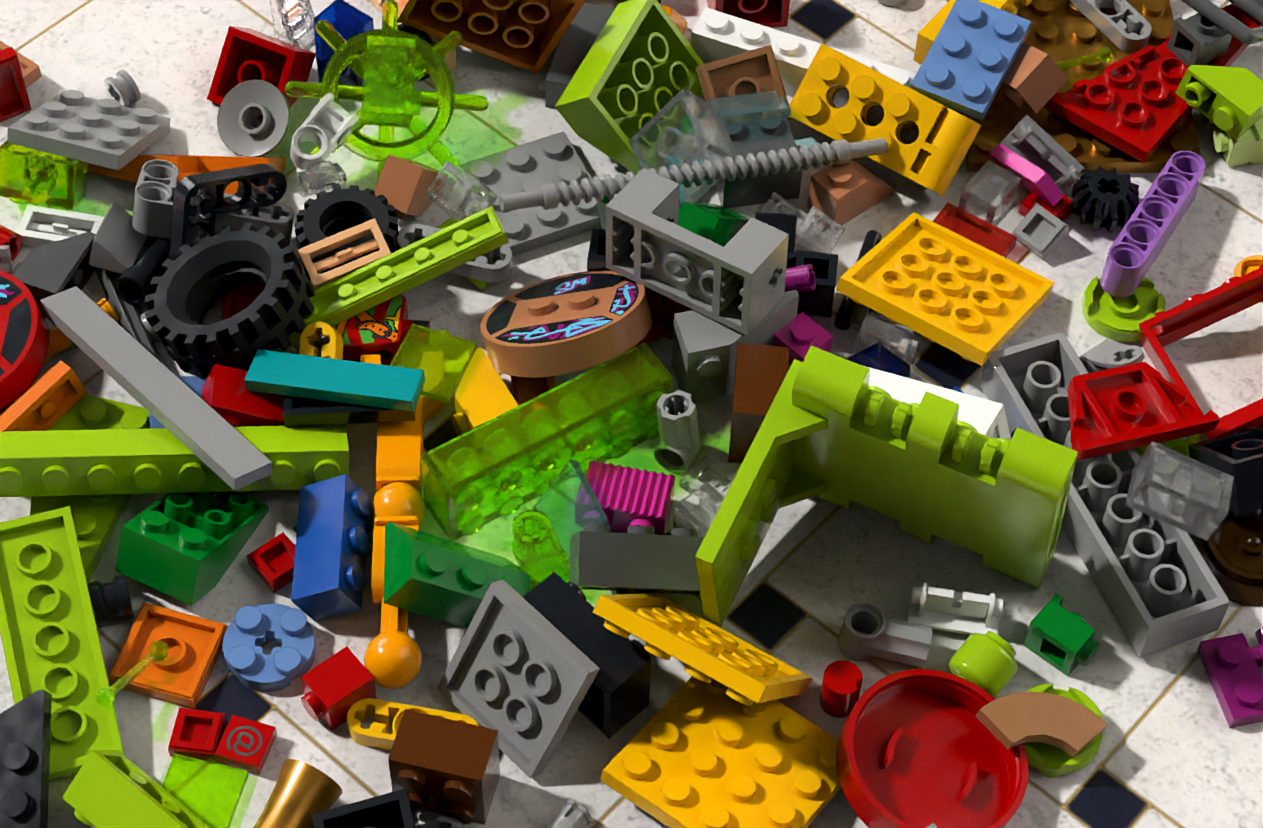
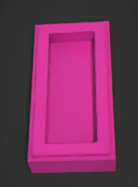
M998 144L989 153L1008 178L1052 206H1055L1063 197L1062 191L1046 171L1004 145Z

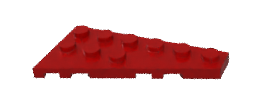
M1233 4L1221 8L1250 29L1263 26V24ZM1168 35L1164 43L1156 47L1149 45L1105 67L1103 74L1089 81L1084 78L1074 83L1073 89L1061 95L1056 92L1045 104L1044 108L1145 163L1194 108L1175 93L1189 67L1167 48L1170 35ZM1232 36L1227 53L1205 65L1230 67L1248 45L1243 44ZM1192 42L1188 43L1190 46H1194Z

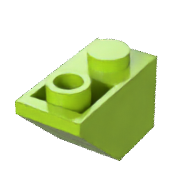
M1191 65L1186 70L1175 92L1187 104L1194 107L1235 140L1239 139L1263 117V80L1247 68Z

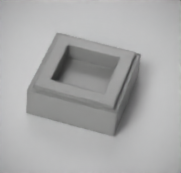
M1036 203L1013 230L1011 235L1013 239L1042 260H1045L1067 234L1069 227Z

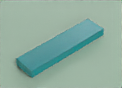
M258 349L244 381L247 391L414 412L425 383L424 370Z

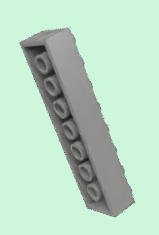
M1063 331L991 353L988 361L984 364L980 386L988 400L1004 404L1010 435L1013 437L1018 427L1072 449L1067 387L1073 376L1087 374L1088 372ZM1133 448L1076 461L1061 525L1137 655L1142 657L1219 630L1230 601L1136 449Z

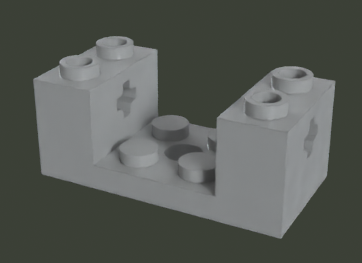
M643 168L606 205V268L638 284H643L645 287L748 336L784 297L789 234L752 217L723 247L710 239H706L678 226L680 184Z

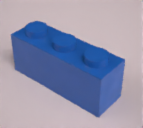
M347 474L300 487L291 601L314 621L362 609V594L366 587L364 562L365 552L368 549L366 534L367 514L370 513L371 504L366 491L361 489Z

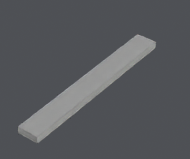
M77 286L40 300V310L44 316L234 491L272 474V462Z

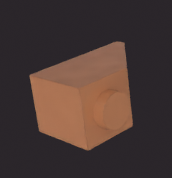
M1024 42L1001 84L1005 89L1002 96L1014 108L1019 110L1023 106L1037 114L1069 79L1049 54Z
M388 154L375 187V196L383 195L387 198L388 205H393L398 219L405 220L406 214L421 217L448 185L451 175L417 161Z
M851 160L848 164L835 165L832 162L829 167H824L811 175L807 208L834 231L891 195L892 188L866 165Z

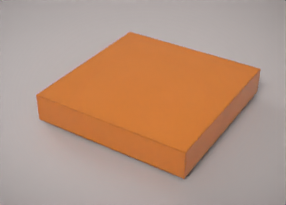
M143 602L108 675L110 686L196 709L223 649V638L228 625Z

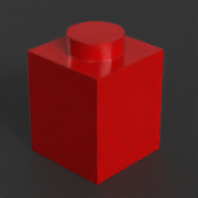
M347 646L301 676L304 690L301 702L304 708L315 721L321 718L331 731L347 721L348 710L354 703L365 698L377 699L374 677Z

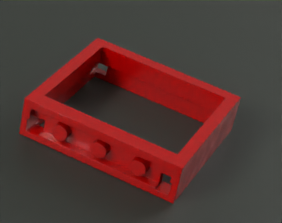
M1263 264L1259 269L1246 275L1226 280L1220 287L1207 293L1193 295L1186 299L1183 304L1166 312L1154 313L1155 317L1139 324L1141 345L1156 370L1162 374L1165 380L1176 384L1186 391L1189 395L1185 401L1202 414L1203 412L1163 347L1262 302ZM1263 398L1221 417L1213 431L1196 434L1199 441L1202 442L1263 426Z

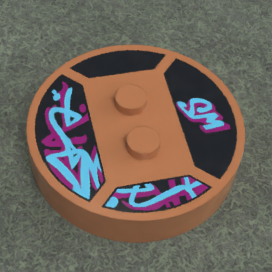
M585 271L546 279L508 295L488 310L481 320L480 330L488 358L493 368L497 371L516 377H550L588 369L627 352L648 334L652 326V315L643 284H638L614 271Z

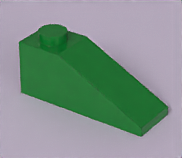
M683 201L679 210L678 226L724 247L750 218L722 205Z

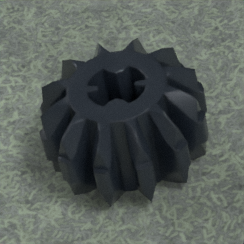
M1099 165L1094 172L1085 170L1080 180H1077L1073 186L1071 194L1073 200L1071 205L1072 213L1079 215L1080 225L1091 223L1095 232L1100 227H1105L1110 233L1117 226L1124 228L1140 204L1138 202L1139 185L1131 183L1130 174H1117L1116 167L1111 171H1105Z

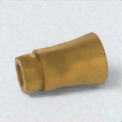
M286 759L269 800L253 828H314L312 814L329 810L342 795V789L331 777L319 769L299 760Z

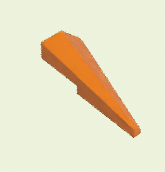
M149 154L137 156L119 171L73 159V169L135 183L138 181L144 163L155 159L166 160L177 166L179 170L178 183L184 177L193 174L257 164H269L282 174L286 168V157ZM238 181L231 182L226 187L224 193L235 195L238 190Z

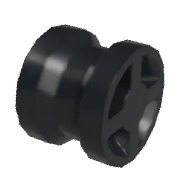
M124 574L115 576L112 582L102 584L99 581H93L88 583L98 627L108 625L111 619L117 617L125 620L135 618Z

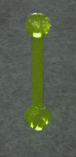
M1102 47L1097 53L1057 62L1056 64L1060 69H1065L1097 60L1105 63L1112 59L1113 53L1109 47Z
M162 641L153 642L150 645L147 656L112 686L102 688L97 692L96 700L98 704L102 706L111 705L115 699V694L151 663L166 659L168 645Z

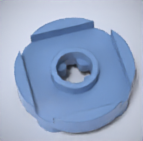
M282 604L249 605L240 608L234 616V621L225 632L222 645L225 663L229 671L237 676L239 682L245 687L263 692L278 691L290 686V680L298 677L302 672L304 675L310 670L316 654L313 629L308 623L305 613L298 608H291ZM268 640H275L276 643L282 644L281 647L273 648L272 653L267 655L263 654L262 647L259 646Z

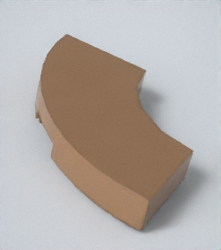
M1045 692L1008 694L986 704L975 716L1007 750L1022 743L1043 742L1059 747L1072 758L1108 726L1101 717L1078 702Z

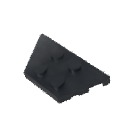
M37 690L0 713V828H48L52 695L45 690Z

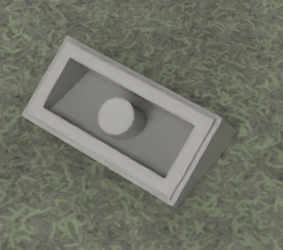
M112 202L93 239L89 265L123 274L127 268L135 265L149 235L136 231L132 226L133 216L117 203Z

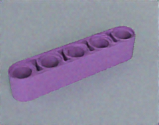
M1181 150L1175 152L1170 157L1109 249L1100 279L1101 287L1105 292L1115 297H1127L1136 291L1196 197L1206 167L1205 160L1195 152Z

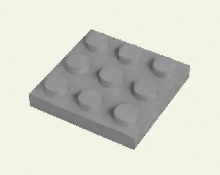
M64 90L9 126L7 142L119 171L170 132V118L157 115L156 111L150 108L133 109L121 106L120 102L114 99L97 100L85 97L81 91Z
M564 131L456 166V177L475 212L478 213L493 206L509 240V243L506 245L510 247L512 256L590 231L593 228L601 227L598 201L594 197L590 203H585L581 199L579 205H574L570 201L567 207L559 203L557 208L544 210L541 206L504 212L500 209V195L538 190L541 184L554 183L558 187L561 181H564L567 186L570 185L571 180H576L580 184L583 178H587L592 182L590 174Z
M499 580L491 583L437 689L463 714L472 717L479 726L498 730L499 749L529 778H533L542 774L600 668L506 581Z

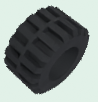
M350 185L349 189H341V186L332 187L333 191L326 192L323 190L316 193L317 199L315 200L309 198L304 203V210H299L296 216L295 234L298 249L375 218L390 252L398 251L397 236L399 235L396 211L393 205H388V199L383 195L375 196V190L366 188L364 191L359 190V186ZM371 234L311 260L313 263L318 262L349 247L352 248L372 240L374 237ZM379 248L376 249V250H373V251H371V252H368V253H366V254H363V255H361V256H358V257H356V258H353V259H351V260H349V261H346V262H344V263H341V264H339V265H337V266H334V267H332V268H329V269H327V270H324V271H322V272H320V273H321V274H322V273H325V272L330 271V270H332V269H335V268H337V267H339V266H342V265H344V264H347V263H349V262H352V261H354V260H357V259H359V258H361V257H364V256H366V255H369V254H371V253H374V252H376V251H379Z

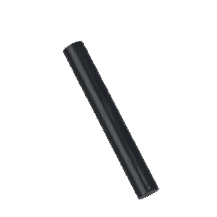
M870 230L866 233L857 261L881 241L882 235L879 232ZM846 295L843 296L834 321V326L840 330H848L850 328L858 306L857 303L853 302Z

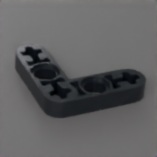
M257 164L184 177L179 181L174 192L169 259L175 261L182 255L178 248L186 243V233L191 227L200 225L199 235L208 231L211 237L214 236L216 214L277 203L283 197L287 188V179L284 174L269 164ZM238 181V190L235 195L229 199H224L226 187L231 182ZM198 235L194 241L187 244L190 247L201 242L200 236Z

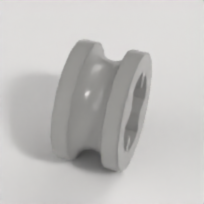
M125 70L118 71L116 78L108 77L104 80V85L110 98L119 101L121 106L128 107L129 101L136 103L141 99V94L135 81Z

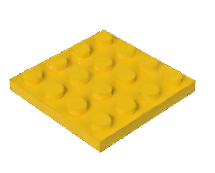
M913 212L839 278L836 291L848 296L853 302L865 305L886 316L891 322L902 324L921 334L926 340L938 343L956 352L963 359L983 366L988 361L991 353L996 352L1050 296L1055 282Z
M659 593L601 595L593 610V613L606 619L603 626L611 632L625 638H629L630 634L646 641L644 649L649 653L664 660H670L671 656L687 664L684 670L689 675L706 683H710L713 678L728 687L726 694L729 697L748 706H752L753 702L765 703L766 701H777V699H788L791 696L805 694L813 679L812 676Z
M693 676L602 771L601 781L669 828H807L841 789L836 767L837 738L778 700L766 701L765 703L753 702L752 706H748L729 697L726 694L728 687L713 678L710 683H706Z

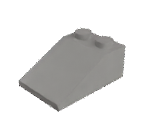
M797 290L784 292V297L748 336L695 310L675 313L671 366L679 389L690 393L692 402H708L717 397L725 396L734 390L738 343L773 346L774 334L797 317L799 301Z

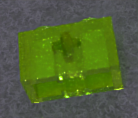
M6 140L0 146V196L7 197L10 201L18 204L33 202L47 205L49 208L67 211L74 210L86 196L88 163L8 143Z

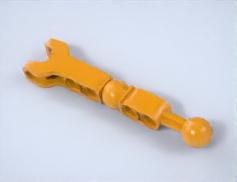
M443 353L423 354L420 369L424 370L425 383L416 404L415 421L378 422L376 454L377 492L371 503L370 510L371 518L374 522L371 582L373 603H381L380 634L368 644L364 656V665L374 677L375 683L380 687L390 689L405 687L418 676L423 658L417 642L408 635V610L384 604L385 525L393 522L420 531L426 514V505L422 497L424 426L428 419L437 415L445 406L446 392ZM362 354L360 356V362L382 365L380 354Z

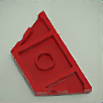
M1146 362L1073 376L1067 387L1072 449L1078 451L1076 461L1213 431L1220 421L1218 415L1212 410L1204 415L1187 403L1185 400L1189 394L1176 384L1165 380L1160 372Z

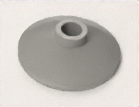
M248 80L233 87L222 100L217 115V127L221 140L229 150L240 156L261 157L272 152L283 141L290 124V109L284 94L276 86L263 80ZM263 115V121L257 128L256 120L259 116Z

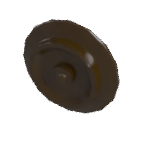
M1212 504L1208 505L1193 519L1188 531L1190 538L1229 601L1243 606H1263V508L1258 515L1238 517L1234 515V512Z

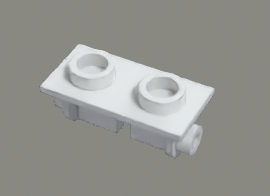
M923 583L922 586L912 585L908 622L931 627L936 630L968 635L972 633L986 634L988 631L998 635L1003 599L995 598V593H990L988 596L927 586L928 583Z

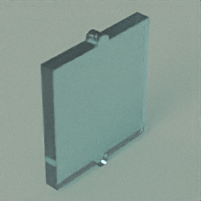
M775 90L708 99L712 116L717 117L723 125L791 115V109L787 104L786 98H781Z
M569 460L557 477L549 480V487L533 506L563 566H569L570 535L584 531V524H605L608 520L576 460Z

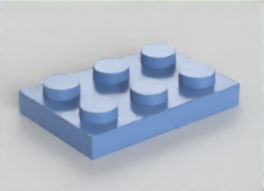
M956 0L915 75L910 88L947 108L982 121L1030 31L1031 21L978 0Z

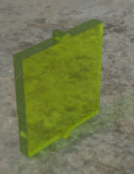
M413 323L390 366L424 370L425 383L420 395L449 403L477 350V342L451 335L446 329L437 331Z
M174 753L161 787L210 828H229L249 773L247 770L218 764L214 758H209L205 761Z

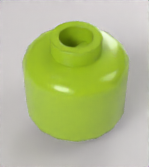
M988 631L986 634L972 633L950 659L949 668L952 674L974 683L993 698H996L1017 672V664L1014 659L1017 653L1006 640L992 631Z

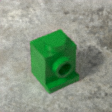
M1056 593L1030 622L1023 646L1066 676H1069L1079 663L1084 667L1090 663L1099 650L1100 644L1093 640L1096 629L1091 627L1081 615L1069 612L1062 607L1064 598Z

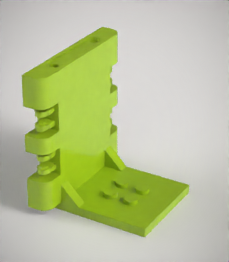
M811 345L803 362L794 359L695 555L703 616L714 624L722 626L778 510L814 496L849 510L855 502L901 521L900 531L928 543H932L936 536L984 555V566L1040 588L1054 558L1078 451L1018 427L1011 440L988 437L978 433L977 429L971 424L958 420L959 404L927 391L920 404H908L893 399L885 390L876 386H869L870 368Z

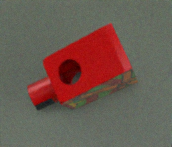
M397 295L334 325V328L340 332L343 338V360L360 362L362 354H380L382 365L400 367L403 364L405 344L429 346L431 324L430 321L408 320L407 299L403 295Z

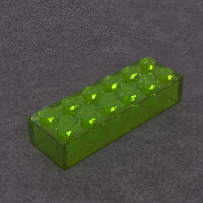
M644 342L620 356L604 362L424 453L420 457L426 508L449 540L455 541L464 535L470 536L477 533L485 524L501 516H509L515 513L523 504L539 496L545 497L550 495L558 486L575 477L586 476L590 461L595 460L599 463L602 461L606 462L612 458L617 459L627 454L636 445L648 439L654 440L659 438L656 404L662 394L673 393V376Z

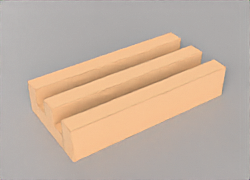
M375 218L298 249L299 257L305 266L314 290L391 254ZM371 234L374 237L372 240L352 248L349 247L318 262L313 263L311 260ZM379 248V251H376V252H374V253H371V254L366 255V256H364V257H361V258H359V259H357V260H354V261H352V262H349V263H347V264H344V265L339 266V267H337V268H335V269H332V270H330V271H327V272H325V273H322V274L318 275L319 272H322V271H324V270H327V269H329V268H332V267L337 266V265H339V264H341V263H344V262H346V261H349V260H351V259H353V258H356V257H358V256H361V255H363V254H366V253H368V252H371V251L376 250V249Z

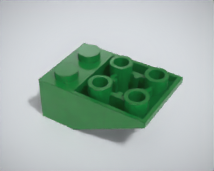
M236 491L167 493L122 526L115 571L192 606L216 587L268 513L269 506L254 500L246 493Z

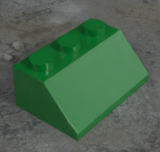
M393 522L385 525L384 604L468 628L491 583L504 580L522 597L531 591L530 575L505 557Z

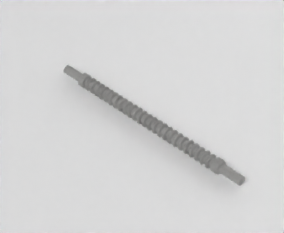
M884 138L852 143L841 139L832 141L830 145L827 142H823L820 147L817 144H812L810 149L806 145H802L799 151L796 147H791L789 152L781 148L778 154L774 150H770L767 156L764 152H759L757 157L749 153L746 159L742 155H737L735 160L728 156L724 162L720 158H716L713 164L710 160H705L703 165L698 161L693 162L692 167L687 163H683L680 169L677 165H672L670 170L665 166H661L659 172L654 168L649 170L679 183V189L681 184L685 188H690L693 182L696 186H701L703 181L711 185L714 179L718 183H723L725 177L729 181H734L736 176L740 180H744L747 174L750 178H755L758 172L761 176H766L768 171L772 175H776L779 169L783 173H787L790 167L794 172H797L800 166L804 170H809L811 164L814 168H820L822 163L826 167H829L832 162L835 165L848 164L850 159L885 154L887 152V143ZM628 171L625 177L621 173H616L614 179L610 175H605L603 180L595 176L592 182L587 178H583L580 184L576 180H571L568 186L564 181H561L558 187L554 183L541 184L538 190L500 195L499 205L501 211L504 212L541 206L544 210L555 209L559 203L567 207L570 201L574 205H579L581 199L585 203H590L593 197L598 202L602 201L603 196H606L608 200H612L615 194H618L636 175L632 171Z

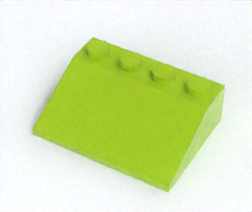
M628 0L617 5L556 103L555 108L579 137L632 171L635 175H637L638 170L643 168L648 170L654 168L659 172L660 167L664 166L681 140L676 132V122L685 111L698 110L704 100V94L696 71V67L703 65L704 62L657 0Z

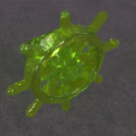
M386 0L383 3L382 29L360 33L347 41L328 21H318L315 25L316 32L335 51L327 63L322 83L290 81L285 85V92L290 97L320 100L330 92L335 96L334 101L338 104L339 101L362 102V108L355 113L361 117L359 124L341 145H338L331 155L343 145L349 151L362 158L378 162L377 182L388 154L411 160L429 151L448 172H456V166L460 165L459 160L440 141L449 125L454 109L484 111L489 106V101L485 96L455 94L453 77L444 58L461 45L463 35L459 31H452L432 47L423 39L408 32L398 30V4L394 0ZM347 66L362 80V86L338 85L339 78ZM428 73L434 83L436 92L415 91L414 84ZM420 107L437 108L436 114L428 126L416 116L420 114ZM366 125L379 126L378 140L364 135L360 130ZM394 127L407 128L414 137L394 142ZM316 146V147L311 151L310 155H313V154H316L317 152H319V151H320V150H319V147Z

